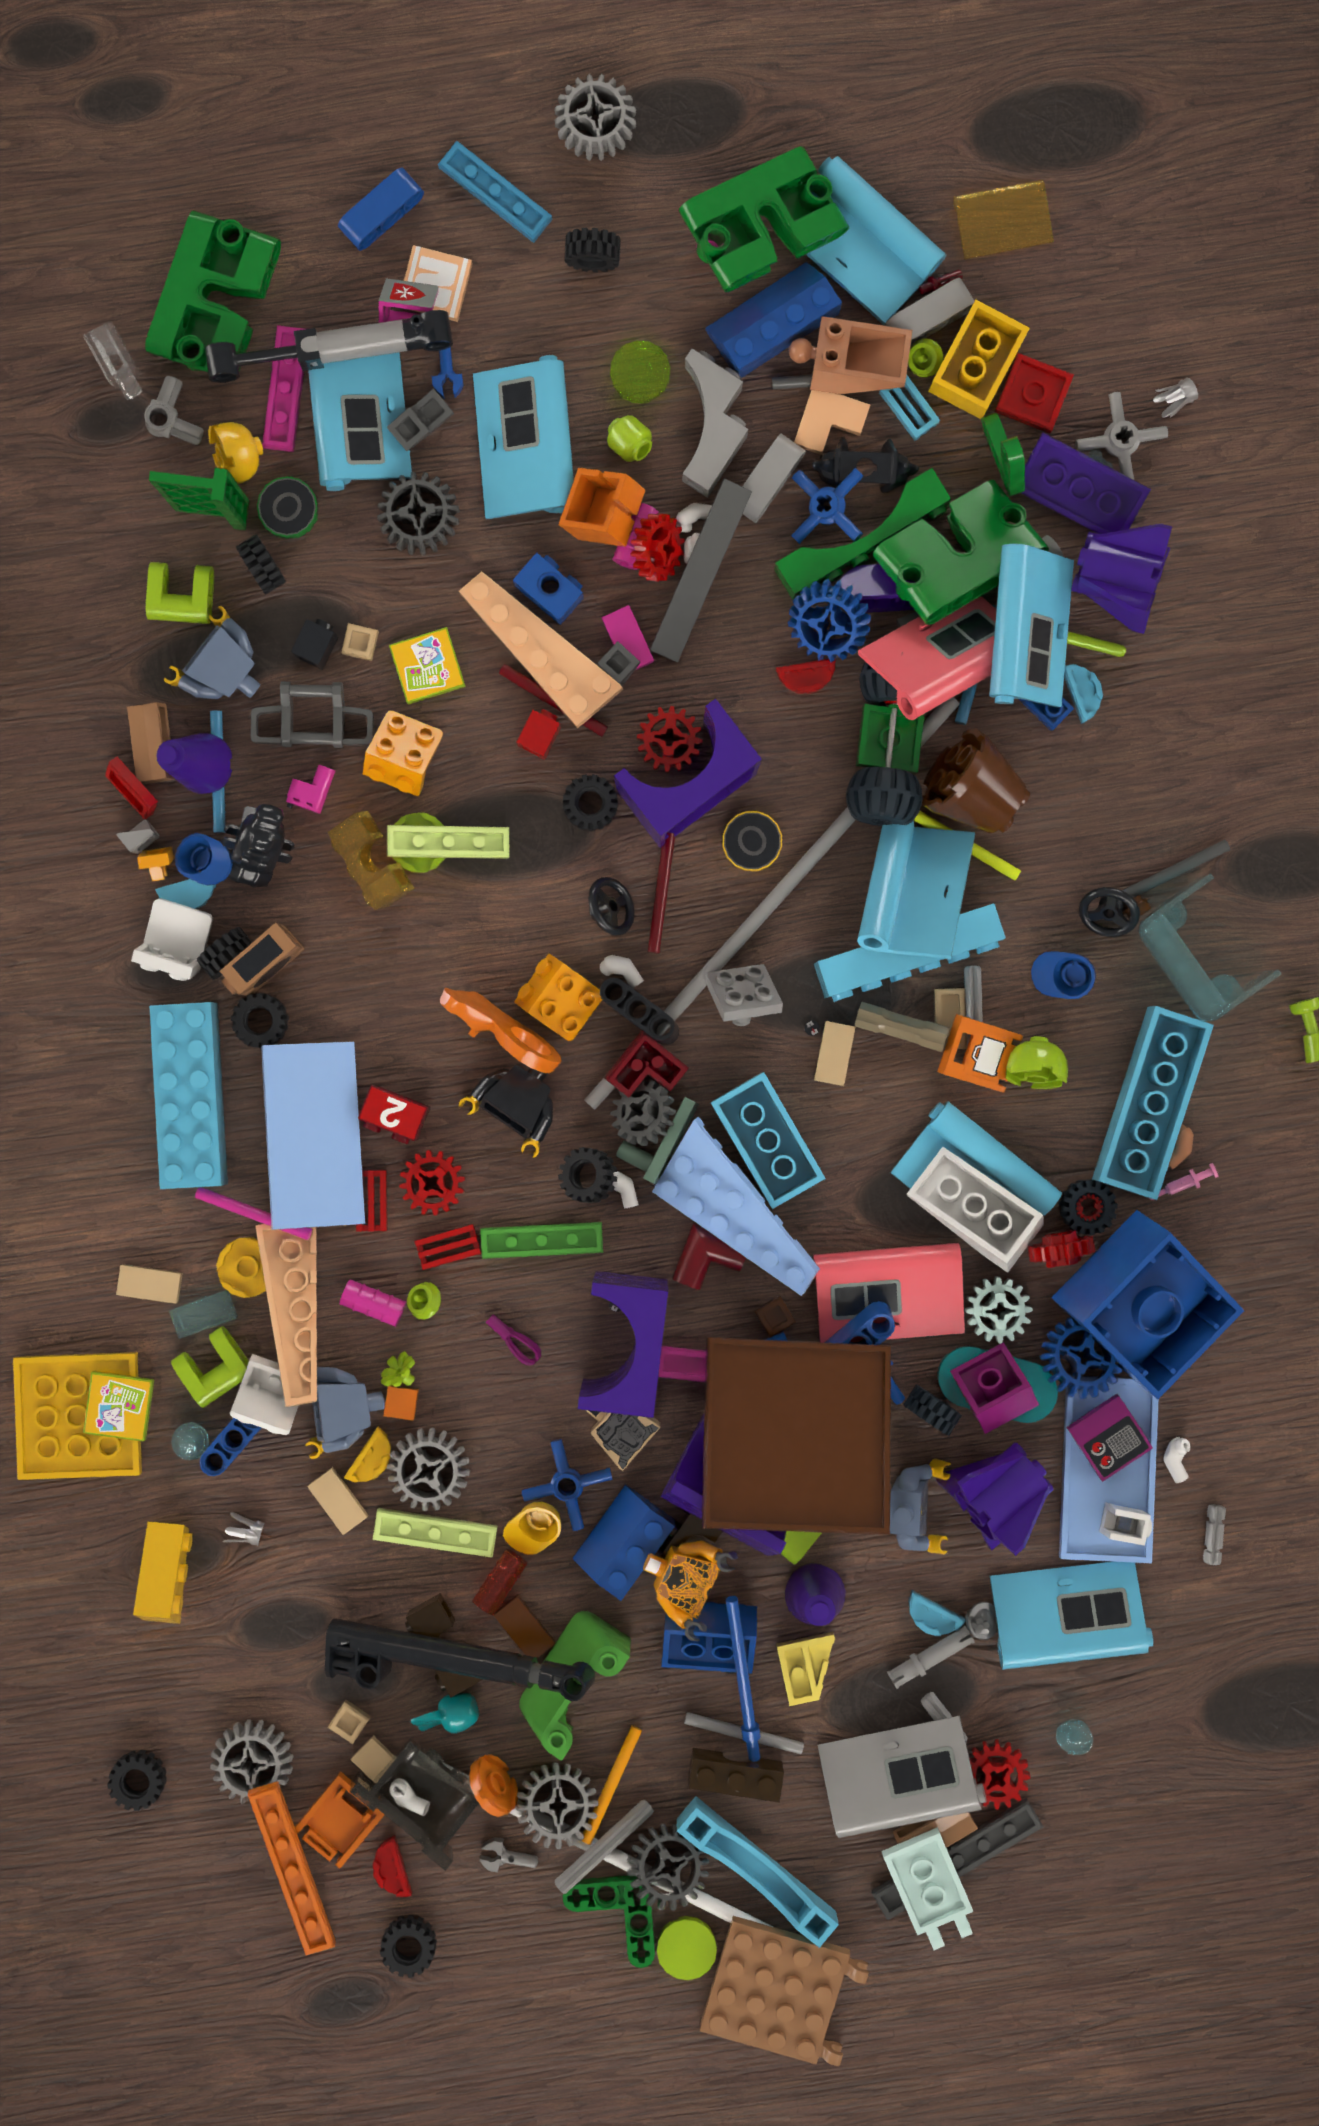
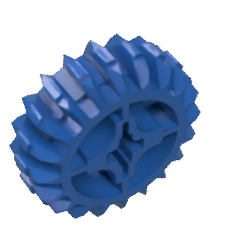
M827 579L824 580L822 586L815 581L812 583L811 589L807 586L804 587L800 592L801 595H797L794 598V606H791L789 610L791 618L788 621V626L794 628L791 638H800L797 643L798 648L807 646V656L811 655L813 651L818 653V661L822 660L824 655L828 656L830 662L834 661L837 655L843 661L847 658L848 653L853 655L857 652L858 646L864 645L866 641L865 636L870 632V626L867 624L871 621V615L865 613L868 610V603H859L862 599V593L852 595V585L848 586L846 590L841 588V580L837 581L835 586H832L830 580ZM829 602L828 606L825 607H810L815 603ZM840 607H842L847 612V614H845ZM831 612V626L828 630V615ZM835 634H849L840 639H830V637Z
M1071 1317L1065 1320L1066 1327L1060 1322L1056 1324V1332L1049 1331L1047 1333V1337L1051 1342L1045 1341L1042 1343V1348L1049 1351V1353L1040 1355L1041 1360L1049 1361V1364L1044 1366L1042 1371L1048 1372L1051 1370L1053 1373L1048 1378V1382L1053 1383L1058 1380L1060 1383L1057 1386V1391L1059 1392L1068 1387L1067 1396L1070 1398L1075 1396L1077 1390L1080 1399H1086L1088 1392L1092 1398L1099 1396V1390L1103 1393L1110 1390L1108 1383L1116 1384L1118 1381L1114 1374H1120L1123 1368L1115 1364L1118 1361L1077 1321L1075 1323ZM1083 1334V1339L1079 1341L1077 1347L1062 1346L1067 1336ZM1094 1341L1101 1347L1104 1357L1099 1356L1095 1352ZM1080 1352H1084L1083 1357L1088 1359L1083 1364L1080 1363L1081 1358L1076 1356ZM1060 1355L1062 1359L1070 1364V1375L1062 1367ZM1087 1368L1094 1370L1096 1368L1102 1369L1100 1376L1095 1381H1080Z

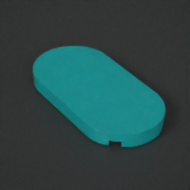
M962 1346L943 1357L938 1367L937 1380L941 1391L949 1401L970 1409L950 1371L988 1350L975 1346ZM1013 1357L1031 1385L1039 1405L1012 1420L1023 1423L1037 1422L1045 1418L1056 1404L1058 1397L1056 1381L1053 1383L1048 1382V1378L1052 1374L1049 1371L1043 1372L1042 1365Z

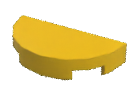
M379 1426L375 1429L344 1476L345 1479L352 1482H367L377 1478L387 1468L391 1458V1443L387 1434Z

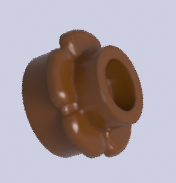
M1138 895L1133 898L1138 904L1140 916L1152 909L1148 903L1149 897L1142 899ZM1124 904L1126 910L1123 911V915L1127 914L1128 918L1130 919V909L1126 904Z

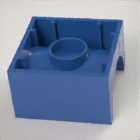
M1138 1210L1051 1297L1119 1362L1118 1365L1123 1368L1126 1374L1156 1399H1159L1244 1312V1309L1171 1232Z

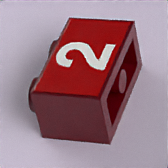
M371 1085L358 1119L364 1121V1128L380 1133L381 1129L393 1133L392 1139L408 1144L410 1140H418L431 1107L380 1086Z

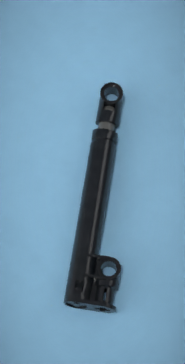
M337 1618L330 1622L326 1633V1676L329 1678H334L337 1674L348 1676L364 1689L376 1688L391 1672L392 1662L514 1686L517 1684L519 1687L531 1688L534 1684H538L540 1689L561 1693L565 1699L570 1701L582 1699L595 1681L593 1668L585 1662L567 1665L545 1660L541 1664L538 1663L537 1657L522 1656L519 1653ZM573 1678L580 1681L581 1685L576 1683Z

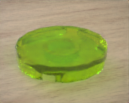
M636 340L625 344L615 353L611 361L610 378L614 388L622 398L632 403H647L664 393L670 381V364L667 355L659 346L649 341Z

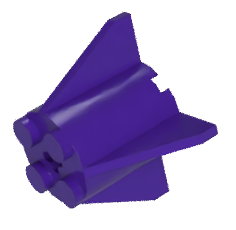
M1155 524L1105 534L1089 532L1085 546L1080 551L1077 562L1080 568L1078 574L1076 573L1071 591L1087 595L1130 630L1144 634L1156 595L1155 591L1170 552V547L1167 546L1172 526Z
M1016 1442L1002 1454L944 1472L951 1475L948 1480L936 1479L937 1483L957 1501L963 1512L967 1509L972 1517L970 1519L971 1522L980 1530L991 1551L1002 1543L1015 1556L1025 1548L1045 1499L1054 1490L1050 1482L1044 1477L1047 1474L1044 1467L1035 1459L1031 1462L1026 1457V1452Z

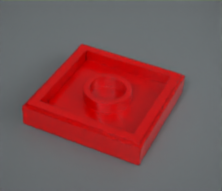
M1017 353L994 412L1051 434L1074 374Z

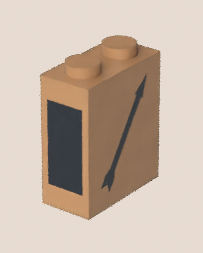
M275 923L220 970L225 977L221 981L232 994L237 993L238 995L245 996L254 994L303 952L305 948L286 926Z

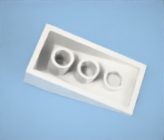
M944 1147L940 1149L907 1193L908 1197L1007 1273L1044 1225L1043 1214Z

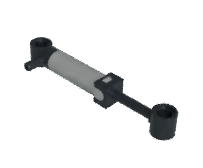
M432 310L420 315L415 314L408 319L317 332L315 328L294 331L296 345L237 354L233 343H212L205 347V356L209 380L215 383H226L240 378V366L298 358L302 370L307 371L324 368L325 363L419 349L441 351L450 348L453 345L448 312Z

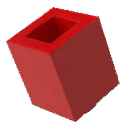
M544 709L540 713L532 710L516 742L518 747L545 760L561 730L560 723L556 722L558 717Z

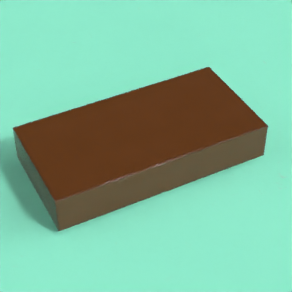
M518 1594L494 1613V1617L525 1655L538 1658L556 1642Z

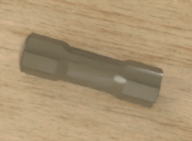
M861 1002L855 1021V1027L890 1035L940 1052L944 1050L950 1027L915 1019L865 1002Z

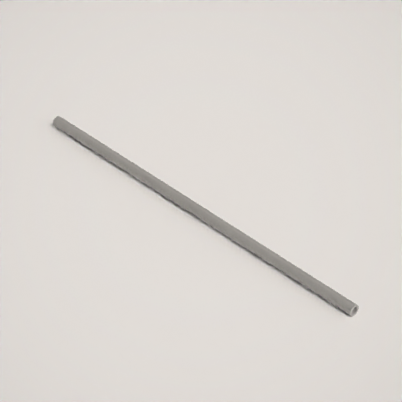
M954 697L940 704L924 721L921 747L960 705ZM848 807L664 1010L674 1021L707 986L705 982L706 973L720 971L854 823L856 819L851 816ZM661 1023L657 1028V1035L662 1036L670 1027V1023ZM603 1078L584 1101L595 1110L615 1087Z

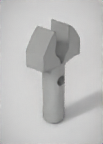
M494 1837L482 1845V1849L493 1850L497 1853L495 1858L480 1856V1862L488 1871L498 1873L499 1867L505 1863L536 1868L538 1865V1857L535 1855L508 1851L503 1845V1838Z

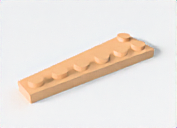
M482 571L459 590L461 596L577 729L623 690V687Z
M266 1224L255 1225L285 1407L317 1402L316 1227H310L313 1229L309 1240H305L279 1229L271 1230V1226Z

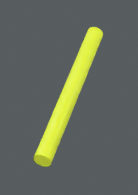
M919 811L913 820L925 828L952 830L922 811ZM973 844L972 856L1014 881L1021 873L1020 869L978 844Z

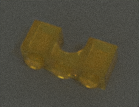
M368 811L354 813L327 832L332 839V847L343 857L347 864L349 875L358 882L363 891L364 900L374 910L390 906L415 889L400 863L387 865L380 869L372 862L371 848L383 835Z

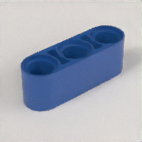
M403 167L398 168L353 206L340 219L338 227L359 251L364 250L415 207L422 199L424 191Z
M880 1301L869 1304L824 1343L880 1345L891 1336L895 1329L890 1307ZM878 1317L887 1318L882 1323L873 1322ZM856 1336L863 1337L862 1341L856 1343L850 1340Z
M233 1418L200 1458L201 1470L208 1476H218L223 1473L262 1427L242 1423L238 1419ZM230 1430H237L242 1434L243 1441L241 1444H235L230 1440ZM210 1454H219L222 1457L223 1465L221 1467L212 1465L209 1459Z

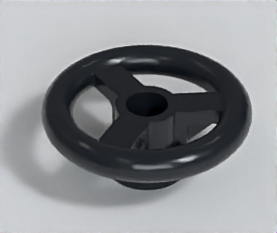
M611 877L597 879L592 884L588 895L590 915L606 933L615 936L623 935L630 930L634 922L635 910L632 898L624 885L618 880ZM603 886L612 887L620 896L616 899L609 897L601 888ZM624 905L626 912L625 920L621 926H618L617 914L620 907Z
M1102 887L1088 892L1079 904V916L1083 924L1092 932L1105 937H1119L1128 934L1137 926L1140 919V910L1136 901L1128 893L1117 888ZM1100 897L1098 908L1088 911L1089 904L1094 899ZM1124 903L1130 909L1131 916L1129 920L1122 913ZM1100 919L1113 921L1120 927L1106 928L1094 921Z

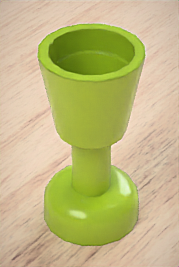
M1314 997L1289 1005L1291 1013L1293 1015H1301L1307 1033L1303 1036L1306 1063L1319 1061V1029L1313 1012L1319 1009V997Z

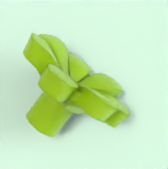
M403 1351L399 1354L398 1360L395 1356H391L387 1360L390 1368L382 1371L381 1377L383 1378L381 1379V1384L386 1387L390 1385L399 1387L402 1383L409 1386L414 1382L415 1377L410 1373V1368L415 1364L412 1356Z

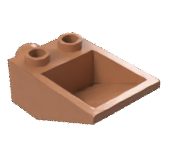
M822 316L817 346H812L804 338L795 339L789 346V356L794 362L800 364L807 362L809 359H814L810 390L834 394H849L905 387L913 330Z

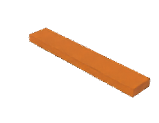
M276 1781L250 1789L248 1791V1798L305 1955L335 1947L336 1940L279 1782Z

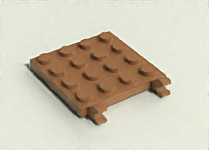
M733 1916L700 2022V2032L812 2064H817L818 2058L821 2057L831 2065L840 2066L843 2053H841L842 2044L824 2040L844 1975H847L857 1983L866 1984L869 1971H867L868 1963L863 1960L850 1958V1949L827 1942H824L818 1948L803 1935Z

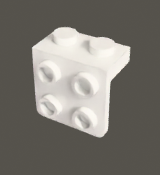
M156 899L153 902L144 943L134 949L131 961L139 963L142 969L155 972L161 970L167 972L171 978L186 981L191 979L201 970L197 958L206 950L213 922L212 915L169 900Z
M252 1354L230 1415L242 1423L253 1424L275 1434L288 1435L299 1405L285 1407L278 1363Z

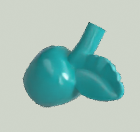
M460 1692L451 1698L448 1694L439 1701L437 1711L413 1718L411 1723L418 1726L420 1731H425L442 1724L447 1732L459 1733L471 1727L478 1720L479 1709L477 1701L472 1694Z

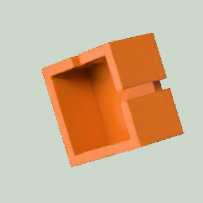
M578 468L558 525L578 540L626 547L635 522L631 519V516H637L645 489L627 474L608 471L602 473L600 470Z

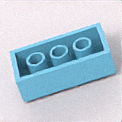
M764 1072L710 1102L772 1209L826 1179Z

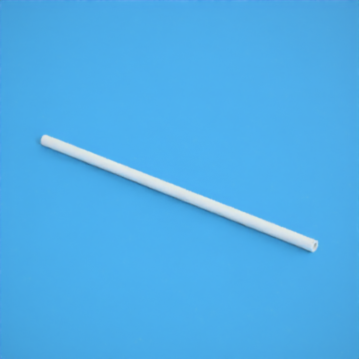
M417 1750L411 1763L412 1765L474 1795L470 1786L469 1775ZM518 1800L517 1805H518V1804H525V1803L522 1802V1801H520V1800ZM516 1808L510 1812V1814L518 1818L526 1814L525 1811H517ZM540 1811L533 1812L534 1819L540 1827L553 1831L550 1815ZM563 1822L562 1830L570 1827V1825ZM575 1834L571 1836L573 1845L584 1851H587L598 1841V1839L594 1838L591 1845L579 1840ZM616 1848L603 1859L625 1871L636 1868V1864L627 1861L630 1855ZM645 1863L644 1871L646 1873L652 1866ZM666 1878L649 1882L669 1893L674 1892ZM695 1887L693 1891L698 1895L696 1900L692 1899L688 1894L685 1896L689 1903L731 1923L732 1917L736 1916L771 1926Z

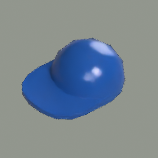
M200 833L191 834L183 839L175 855V865L183 876L207 886L224 881L231 873L233 865L231 854L227 847L223 846L221 842Z
M1045 952L1036 958L1031 969L1032 981L1036 989L1050 997L1079 999L1089 993L1096 980L1095 967L1089 959L1075 953Z

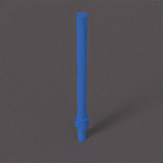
M729 1596L726 1598V1607L743 1725L741 1726L742 1739L747 1745L748 1759L755 1762L761 1758L758 1743L761 1737L759 1724L755 1722L738 1598L736 1596Z

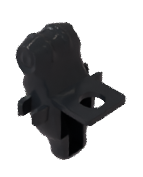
M260 804L257 808L245 806L241 825L228 824L225 826L224 831L227 834L236 836L235 839L230 837L222 839V845L232 849L231 860L233 865L228 878L236 883L247 884L253 888L267 887L277 861L281 863L291 862L292 856L281 852L282 849L291 851L295 846L292 841L285 839L282 809L269 804Z

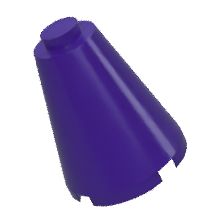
M199 733L163 742L157 750V762L160 767L194 793L210 794L219 791L231 777L230 759H232V753L226 742L218 736Z
M810 1563L799 1567L790 1576L785 1589V1601L789 1611L799 1621L810 1625L824 1626L829 1624L842 1610L845 1602V1587L837 1572L822 1564Z

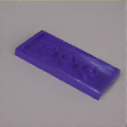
M1042 432L1025 464V491L1022 494L1098 534H1105L1129 529L1151 488Z

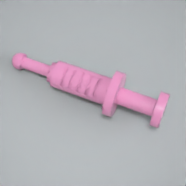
M1209 1164V1169L1197 1174L1194 1173L1193 1169L1189 1170V1175L1166 1184L1165 1189L1160 1190L1159 1196L1166 1193L1173 1195L1194 1185L1196 1188H1200L1199 1181L1212 1175L1218 1178L1219 1176L1214 1164Z

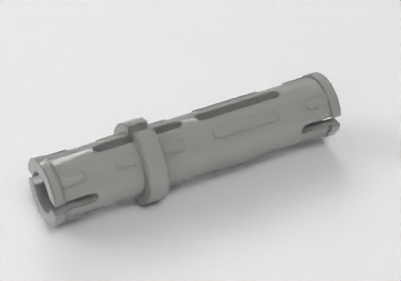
M964 1625L919 1654L915 1655L913 1653L909 1655V1660L887 1671L896 1689H898L901 1685L918 1675L923 1677L926 1675V1670L971 1643H975Z

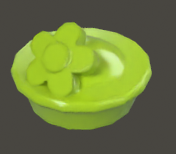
M922 338L916 340L910 346L909 368L919 377L927 378L936 374L943 362L942 348L932 339Z
M428 1282L414 1286L407 1297V1306L412 1315L423 1320L431 1318L436 1314L441 1303L439 1289L434 1284Z

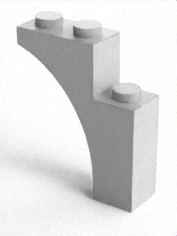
M691 349L685 358V369L694 380L701 397L704 427L695 455L683 472L682 482L708 498L748 436V429L745 427L746 423L733 414L730 417L726 415L741 393L743 381L740 380V375L731 368L726 367L723 369L715 364V359L707 352L702 350L697 352Z

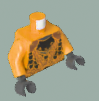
M702 1540L682 1543L679 1547L671 1546L665 1559L650 1553L643 1566L644 1571L657 1576L654 1581V1588L657 1593L658 1602L668 1617L682 1629H685L686 1637L691 1641H700L693 1633L696 1626L701 1631H707L706 1625L702 1622H693V1617L698 1619L720 1570L723 1572L735 1570L734 1567H730L727 1564V1557L732 1560L738 1559L737 1553L730 1551L723 1554L722 1549Z

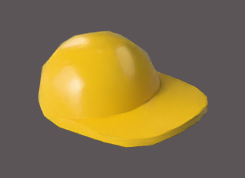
M530 1503L506 1524L503 1537L518 1552L527 1555L537 1554L559 1537L562 1526L560 1514L553 1505L548 1503Z

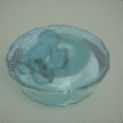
M189 1422L182 1424L172 1435V1449L183 1460H196L208 1448V1433L204 1427L197 1423Z
M1068 1720L1060 1724L1056 1730L1057 1743L1067 1753L1082 1755L1093 1746V1736L1090 1728L1080 1720Z

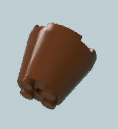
M976 728L968 729L963 732L961 736L963 739L959 743L955 744L952 748L947 746L933 763L923 782L927 789L925 795L922 796V805L936 814L981 831L994 833L999 830L1004 833L1013 824V816L1018 808L1028 801L1030 792L989 737Z

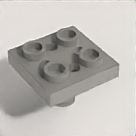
M764 964L706 973L705 982L723 1022L732 1020L733 1024L737 1026H746L750 1023L751 1017L782 1013L783 1003Z

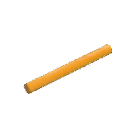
M631 1725L597 1800L598 1806L594 1807L592 1811L597 1814V1818H589L587 1822L592 1826L591 1831L584 1829L582 1833L584 1839L581 1841L591 1845L642 1733V1730L636 1726Z

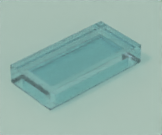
M227 1290L169 1310L179 1339L238 1318Z

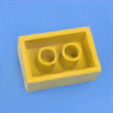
M975 299L928 392L981 419L984 417L1030 328Z

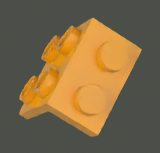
M388 711L365 752L362 774L374 781L383 782L398 788L402 792L411 793L419 797L423 789L426 770L442 740L443 732L438 728L398 712Z
M549 953L545 959L538 963L535 973L528 983L520 988L514 1003L565 1040L572 1041L600 1004L602 998L600 996V989Z

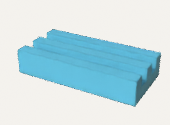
M906 374L905 388L926 415L929 422H924L900 388L880 390L879 394L913 440L916 441L920 436L930 431L932 427L937 426L940 423V419ZM889 391H893V393L896 395V397L899 399V401L911 415L913 420L919 426L918 430L916 429L914 424L911 422V420L908 418V416L905 414V412L902 410V408L899 406V404L896 402V400Z

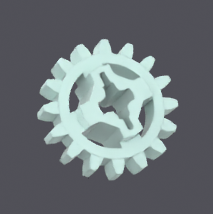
M995 1276L993 1284L985 1278L983 1279L984 1287L982 1289L977 1286L973 1287L977 1293L975 1297L967 1296L966 1298L972 1303V1307L965 1308V1312L973 1315L967 1322L969 1325L977 1324L978 1326L974 1332L977 1335L985 1332L984 1339L990 1342L993 1336H995L999 1344L1003 1342V1336H1007L1009 1340L1013 1341V1332L1017 1331L1023 1334L1024 1330L1021 1324H1030L1031 1322L1025 1317V1313L1033 1311L1032 1307L1025 1305V1302L1030 1297L1027 1294L1020 1295L1023 1289L1021 1285L1018 1284L1012 1288L1013 1280L1009 1278L1005 1280L1004 1284H1002L999 1276ZM1004 1290L1010 1292L1015 1297L1017 1303L1008 1302ZM991 1292V1297L985 1303H980L983 1297ZM998 1303L1008 1308L1005 1311H1001L999 1317L995 1313L988 1311L997 1308ZM980 1316L989 1317L993 1329L985 1326ZM1013 1316H1017L1014 1322L1007 1327L1006 1323Z

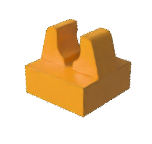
M172 847L142 851L137 857L139 869L149 868L152 881L165 880V876H168L166 865H170L174 860Z

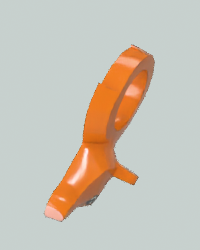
M444 988L440 997L441 1005L450 1013L458 1015L471 1028L468 1033L471 1037L474 1038L480 1031L490 1030L495 1034L499 1044L513 1057L526 1066L542 1073L554 1072L562 1062L560 1054L549 1042L501 1011L483 995L475 991L468 992Z

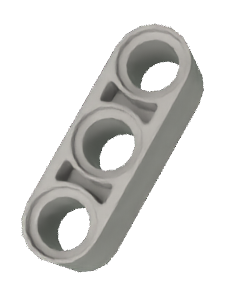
M956 278L896 313L886 321L885 325L913 330L912 345L916 340L929 337L969 313L974 299L962 279Z
M782 433L775 439L742 486L752 491L743 515L754 523H757L806 453V450Z

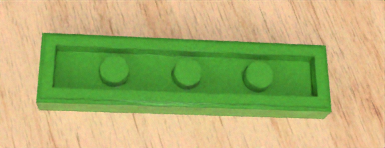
M602 1222L480 1228L482 1259L603 1253Z

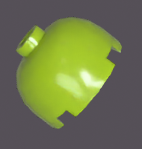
M1034 1036L1030 1038V1041L1020 1043L1013 1049L1008 1058L1005 1078L1008 1082L1017 1086H1021V1081L1033 1083L1032 1089L1059 1088L1062 1086V1081L1067 1083V1059L1063 1051L1057 1045L1048 1042L1047 1038Z

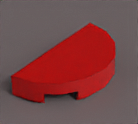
M829 659L777 667L775 670L779 680L787 689L798 694H812L822 690L830 682L835 671L836 659L832 662Z
M396 1835L386 1839L377 1849L373 1861V1875L380 1888H384L389 1893L396 1894V1897L412 1896L411 1886Z

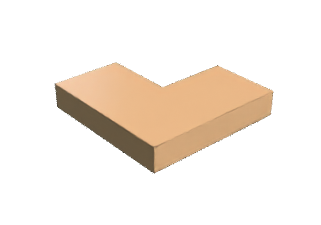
M811 390L794 443L805 450L822 455L831 427L860 436L870 404L841 394Z

